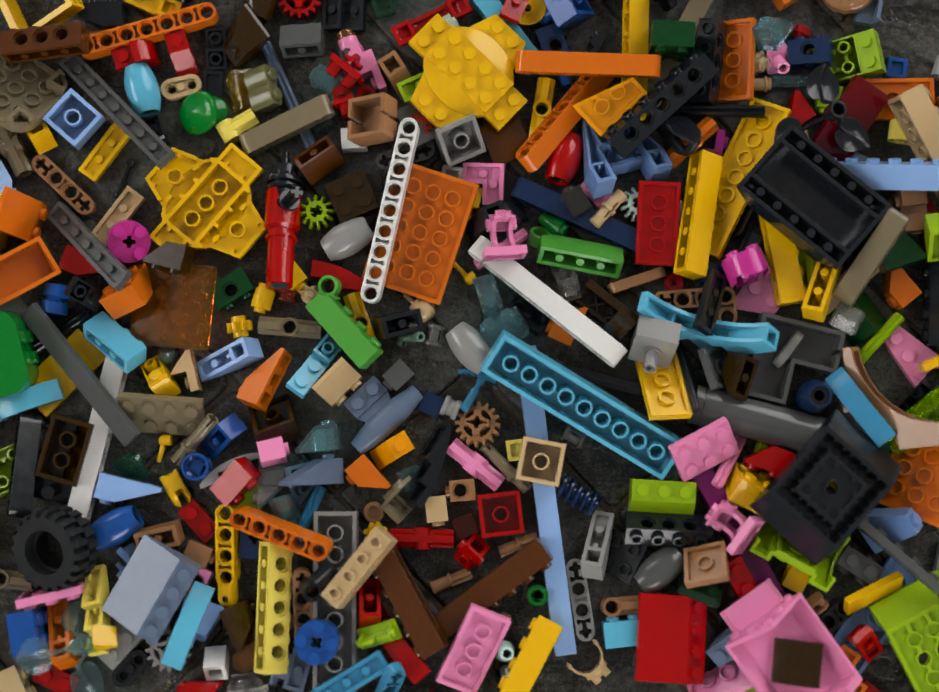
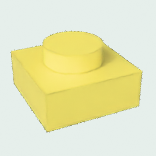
M522 439L505 441L508 462L518 461Z

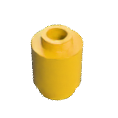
M259 282L258 287H255L250 305L254 307V312L266 314V311L271 312L276 294L273 289L267 288L265 283Z

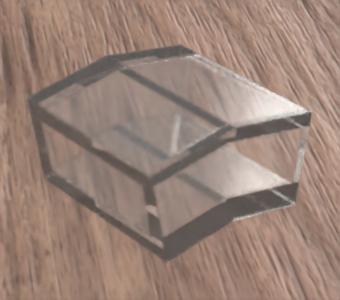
M840 301L828 324L855 336L865 318V312Z

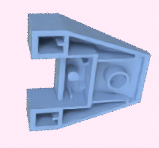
M582 118L584 183L593 199L611 195L617 180L616 175L640 170L646 181H667L673 163L664 148L650 135L625 158H622ZM630 127L625 129V136L630 133Z

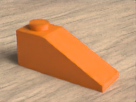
M284 348L277 350L244 380L236 398L248 407L266 412L293 357Z
M67 597L59 599V602L47 606L50 663L59 670L81 665L80 643L70 601L67 600Z

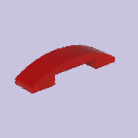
M446 0L444 5L411 21L409 19L391 27L390 30L399 47L408 45V42L437 13L441 17L449 13L458 22L473 12V9L468 0Z
M381 604V622L392 619L393 616L384 604ZM404 635L401 639L382 644L393 661L402 664L406 676L414 685L432 671L425 660H422L421 657L415 654L413 647Z

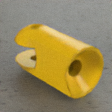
M177 469L159 478L175 506L182 507L178 499L181 493L185 500L190 502L191 494Z

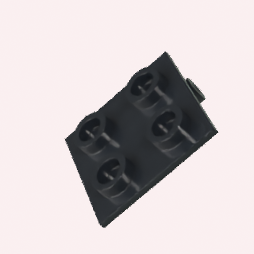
M612 529L605 572L631 584L648 545L624 544V534Z

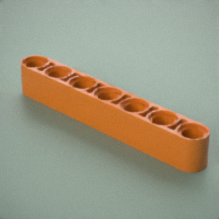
M203 2L89 35V45H92L89 54L81 56L89 61L112 55V49L129 45V41L147 39L156 43L165 40L164 34L184 29L188 34L209 28L218 23L219 15L212 3ZM206 12H213L211 17H203ZM185 18H193L190 23H183ZM166 23H173L171 28L164 29ZM146 29H153L150 34L144 35ZM127 34H132L130 40H124ZM106 40H112L109 46H104Z
M517 50L515 73L660 78L661 55Z
M580 76L516 152V158L527 172L532 173L538 170L582 118L572 105L604 91L615 77Z

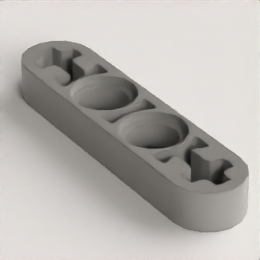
M571 558L566 562L565 568L575 633L581 641L587 642L592 640L595 635L587 578H583V580H570V577H575L573 570H569V567L573 565L572 562H576L577 565H580L581 562L578 558ZM578 569L577 572L578 576L580 577L582 576L581 569ZM575 583H582L584 585V592L582 594L576 595L573 593L572 587ZM580 604H584L588 608V612L584 616L576 614V607ZM590 618V622H585L586 627L591 629V632L588 633L587 637H584L583 634H579V631L583 630L582 622L577 624V620Z

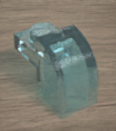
M493 274L472 279L486 326L506 320L502 300Z

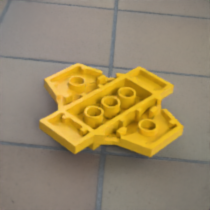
M437 13L408 42V45L423 58L424 70L410 99V103L436 128L474 113L476 118L484 117L499 132L528 102L513 87L516 51L523 50L526 42L497 14L470 27H455L447 23Z
M232 142L218 158L211 157L205 160L172 147L171 150L176 154V157L161 170L155 166L145 177L157 200L162 205V222L150 234V238L159 246L170 241L196 248V250L212 248L241 260L266 231L264 221L252 203L251 185L264 171L263 168Z

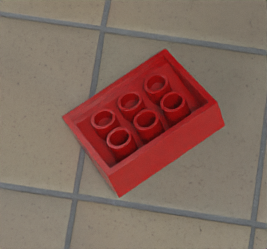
M639 593L635 681L704 684L708 596L678 593Z

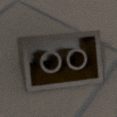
M53 413L35 476L77 487L95 425L79 418L61 413Z

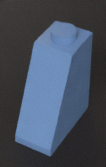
M912 507L873 508L867 515L870 519L868 523L874 528L878 526L887 533L886 538L892 543L894 541L900 543L917 535L924 526L921 517L914 512ZM860 531L875 554L883 551V549Z

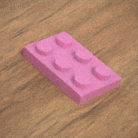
M725 416L667 446L683 482L740 453L730 424Z

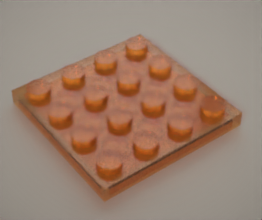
M137 262V266L143 263L147 265L153 294L146 305L132 311L131 335L137 340H141L145 346L208 351L217 267L192 265L190 273L182 271L181 275L168 272L169 268L163 267L161 271L150 268V263Z

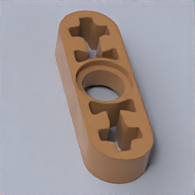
M664 266L606 286L608 292L611 295H615L663 279L667 275Z

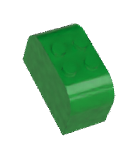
M0 310V398L24 392L30 386L35 385L39 376L37 365L39 356L37 351L33 349V333L31 330H28V326L21 318V315L8 310Z

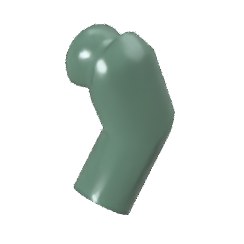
M414 331L396 337V345L405 348L407 342H423L425 334L420 331Z

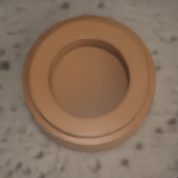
M375 501L368 503L363 512L365 519L372 523L381 521L385 515V512L380 508L382 504Z

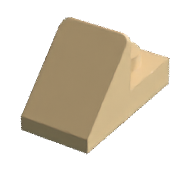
M187 349L171 371L170 376L175 377L187 374V377H184L186 388L190 389L192 393L203 391L194 351Z

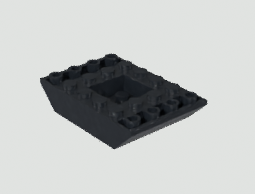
M835 409L750 504V507L808 560L816 565L835 552L894 486L902 467L841 412ZM828 482H833L836 485V490L833 494H828L825 490Z

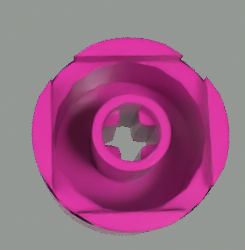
M124 219L116 222L108 230L106 244L107 248L119 261L134 263L147 255L151 246V239L143 225L134 220ZM127 236L134 240L133 243H130V246L123 242V240L127 239Z
M757 243L747 246L746 250L739 253L735 250L725 255L726 259L722 261L721 266L731 288L749 285L758 281V277L762 273L765 277L771 272L761 247H758Z

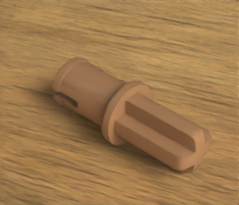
M533 532L518 539L514 537L515 540L498 545L501 558L518 552L537 538L538 534Z
M464 568L452 574L447 573V576L431 581L430 585L433 593L437 594L451 587L455 589L456 585L471 580L473 576L470 570L467 571Z

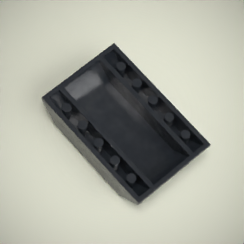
M792 124L737 185V189L752 210L813 260L834 269H838L892 206Z

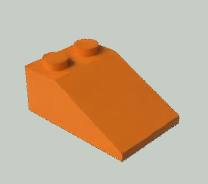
M5 186L0 198V232L25 242L41 235L40 228L42 222L47 219L46 216L49 213L48 205Z

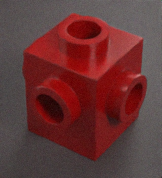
M475 532L468 540L463 538L456 546L458 551L453 557L469 571L474 565L476 567L481 565L486 559L484 554L490 549V546Z

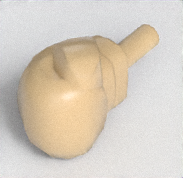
M408 294L403 295L411 304L410 310L420 308L423 323L433 318L435 315L434 303L419 298L414 300Z

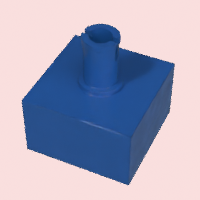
M543 0L548 9L539 22L542 26H547V24L554 20L557 27L576 28L595 15L588 0Z

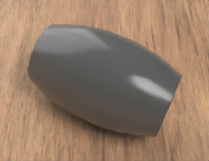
M663 547L652 553L639 565L633 579L644 593L659 592L670 585L684 569L683 556L676 547Z

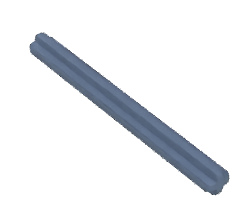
M267 41L262 51L269 66H272L277 72V84L288 109L291 110L299 106L271 42ZM310 129L300 133L306 149L316 143Z

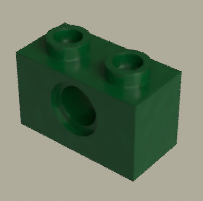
M239 267L205 289L216 308L221 312H228L236 307L235 303L240 300L247 301L252 298L255 286L246 271ZM231 286L237 287V293L234 296H228L227 293Z

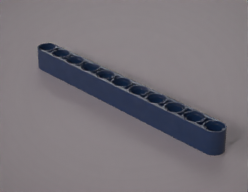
M518 177L510 194L512 199L542 213L545 212L548 215L567 221L566 224L635 254L636 228L609 217L598 229L589 221L597 212L596 210L526 178ZM708 261V269H716L724 275L722 267ZM664 266V268L673 272L674 267ZM706 277L692 281L704 286Z

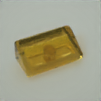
M250 69L231 70L226 75L234 114H240L249 108L252 109L249 101V92L244 81V73Z

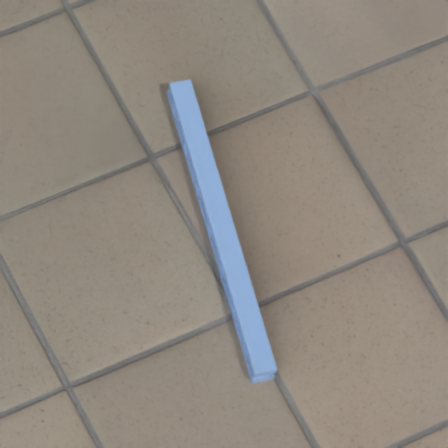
M520 395L526 437L549 441L545 409ZM532 482L539 539L553 556L552 566L544 571L545 587L548 592L550 621L563 627L553 647L555 657L577 654L555 486Z

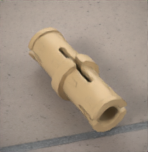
M617 189L606 202L604 201L601 204V208L589 221L599 229L610 216L616 213L615 210L621 203L627 199L625 193Z

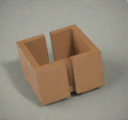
M385 92L348 99V118L355 122L348 121L347 139L360 147L396 141L397 122L394 119L397 118L398 100Z

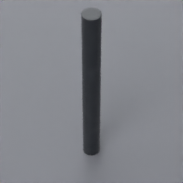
M679 341L676 353L692 412L697 413L701 408L683 343Z

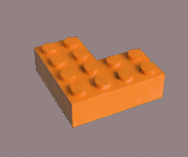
M40 235L0 255V307L62 273Z

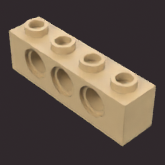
M375 527L320 595L335 609L344 608L398 540L383 527Z

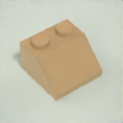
M341 357L311 388L332 407L335 405L339 407L347 399L345 395L350 390L354 392L362 384L360 380L363 377Z

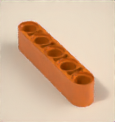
M248 505L239 507L229 516V522L233 528L315 561H322L333 550L334 545L329 537ZM239 514L244 516L245 521L240 518ZM259 521L264 524L265 529L260 527ZM278 529L284 532L285 537L279 534ZM298 537L302 538L305 544H301L298 541ZM317 545H321L324 548V552H321Z

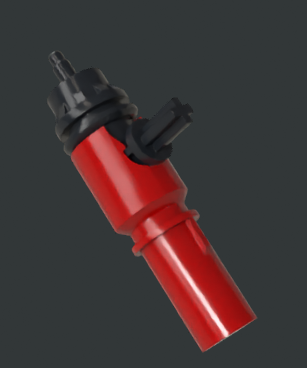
M288 151L283 152L281 163L272 165L271 175L267 178L264 228L268 232L265 236L268 246L265 286L273 290H289L293 287L295 243L298 241V237L295 234L300 230L301 197L303 195L301 188L302 180L298 176L299 168L290 163Z

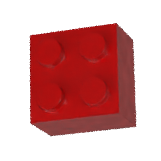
M520 490L477 495L482 538L525 533Z

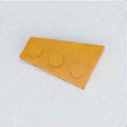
M631 77L572 105V107L601 137L610 125L616 123L622 114L631 109L639 98L647 92L634 77Z

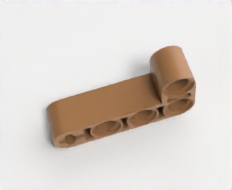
M726 286L724 293L729 294L731 300L729 302H721L717 320L723 321L721 316L727 313L732 316V322H736V295L732 288ZM703 288L660 291L655 296L663 298V301L671 304V297H674L673 306L684 311H697L700 302L698 297L702 295ZM684 296L689 302L686 305H680L677 302V298Z

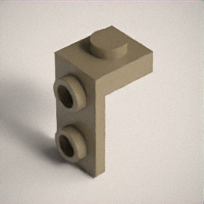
M410 476L404 480L400 478L391 487L392 489L383 496L385 501L380 506L397 524L413 510L398 495L412 479Z

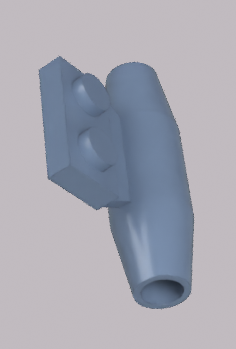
M373 375L343 403L357 420L365 422L364 426L351 441V444L362 455L384 441L410 416L423 399L422 394L411 385L391 399L389 391Z

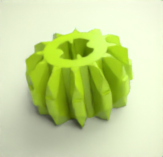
M314 195V201L311 202L310 198H306L308 205L301 204V208L306 210L301 211V217H305L302 223L304 225L309 223L308 228L310 230L316 225L317 230L321 231V224L328 228L329 225L326 221H334V218L330 215L335 214V210L331 208V201L326 202L325 196H322L319 201L318 196ZM320 209L322 214H317L315 217L313 211H318Z

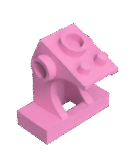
M494 210L495 214H489V219L485 220L486 232H490L491 247H484L481 253L482 262L524 259L528 253L527 244L516 245L513 237V230L517 229L516 215L511 214V210ZM506 231L507 242L498 243L496 232Z
M722 499L719 505L714 503L704 517L708 520L705 525H711L717 531H722L723 529L731 538V543L726 548V551L730 555H740L748 547L765 523V520L760 515L747 518L737 509L738 507L735 503ZM733 517L740 523L737 530L729 524Z

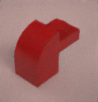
M151 40L129 41V45L111 50L118 72L125 70L126 66L137 62H145L150 68L162 65L157 47Z

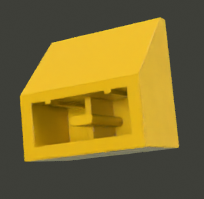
M736 462L728 477L725 488L729 501L756 513L750 507V504L771 482V477L763 471L759 473L747 468V463L742 462L741 464Z

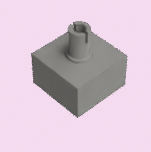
M639 314L631 337L627 359L644 363L643 370L647 373L656 372L657 366L669 369L679 344L682 324Z

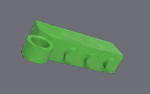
M532 227L530 229L527 242L530 246L537 248L536 263L619 279L624 263L623 248L550 234L543 227Z
M323 276L318 282L320 293L305 308L359 369H367L384 352L380 348L381 343L374 336L370 337L366 332L368 330L361 321L357 322L354 319V313L349 307L343 306L339 302L340 297L338 295L342 290L341 281L334 276ZM329 280H333L335 284L334 290L327 293L325 285Z

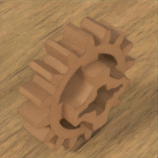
M478 401L477 406L472 404L468 412L458 413L457 416L460 421H455V425L459 427L456 429V433L461 434L460 440H466L467 446H470L473 442L475 448L479 447V443L487 447L486 441L488 440L493 443V435L499 436L496 429L501 428V424L498 423L501 419L499 415H495L496 409H490L488 403L482 407L481 402ZM483 414L489 415L491 420L485 419ZM480 421L482 424H479L478 428H475L474 425H477ZM465 429L471 430L473 436L468 435Z

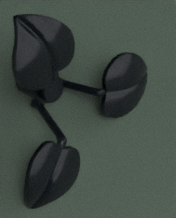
M823 63L815 68L806 81L808 96L813 100L820 99L821 103L828 104L823 111L824 115L803 128L798 119L793 117L784 118L778 123L774 136V142H776L791 124L807 136L804 131L824 119L830 122L837 120L836 127L838 130L834 133V141L840 150L852 153L871 147L869 137L863 126L854 118H844L847 112L845 103L833 100L839 94L840 87L836 76L832 73L827 63Z

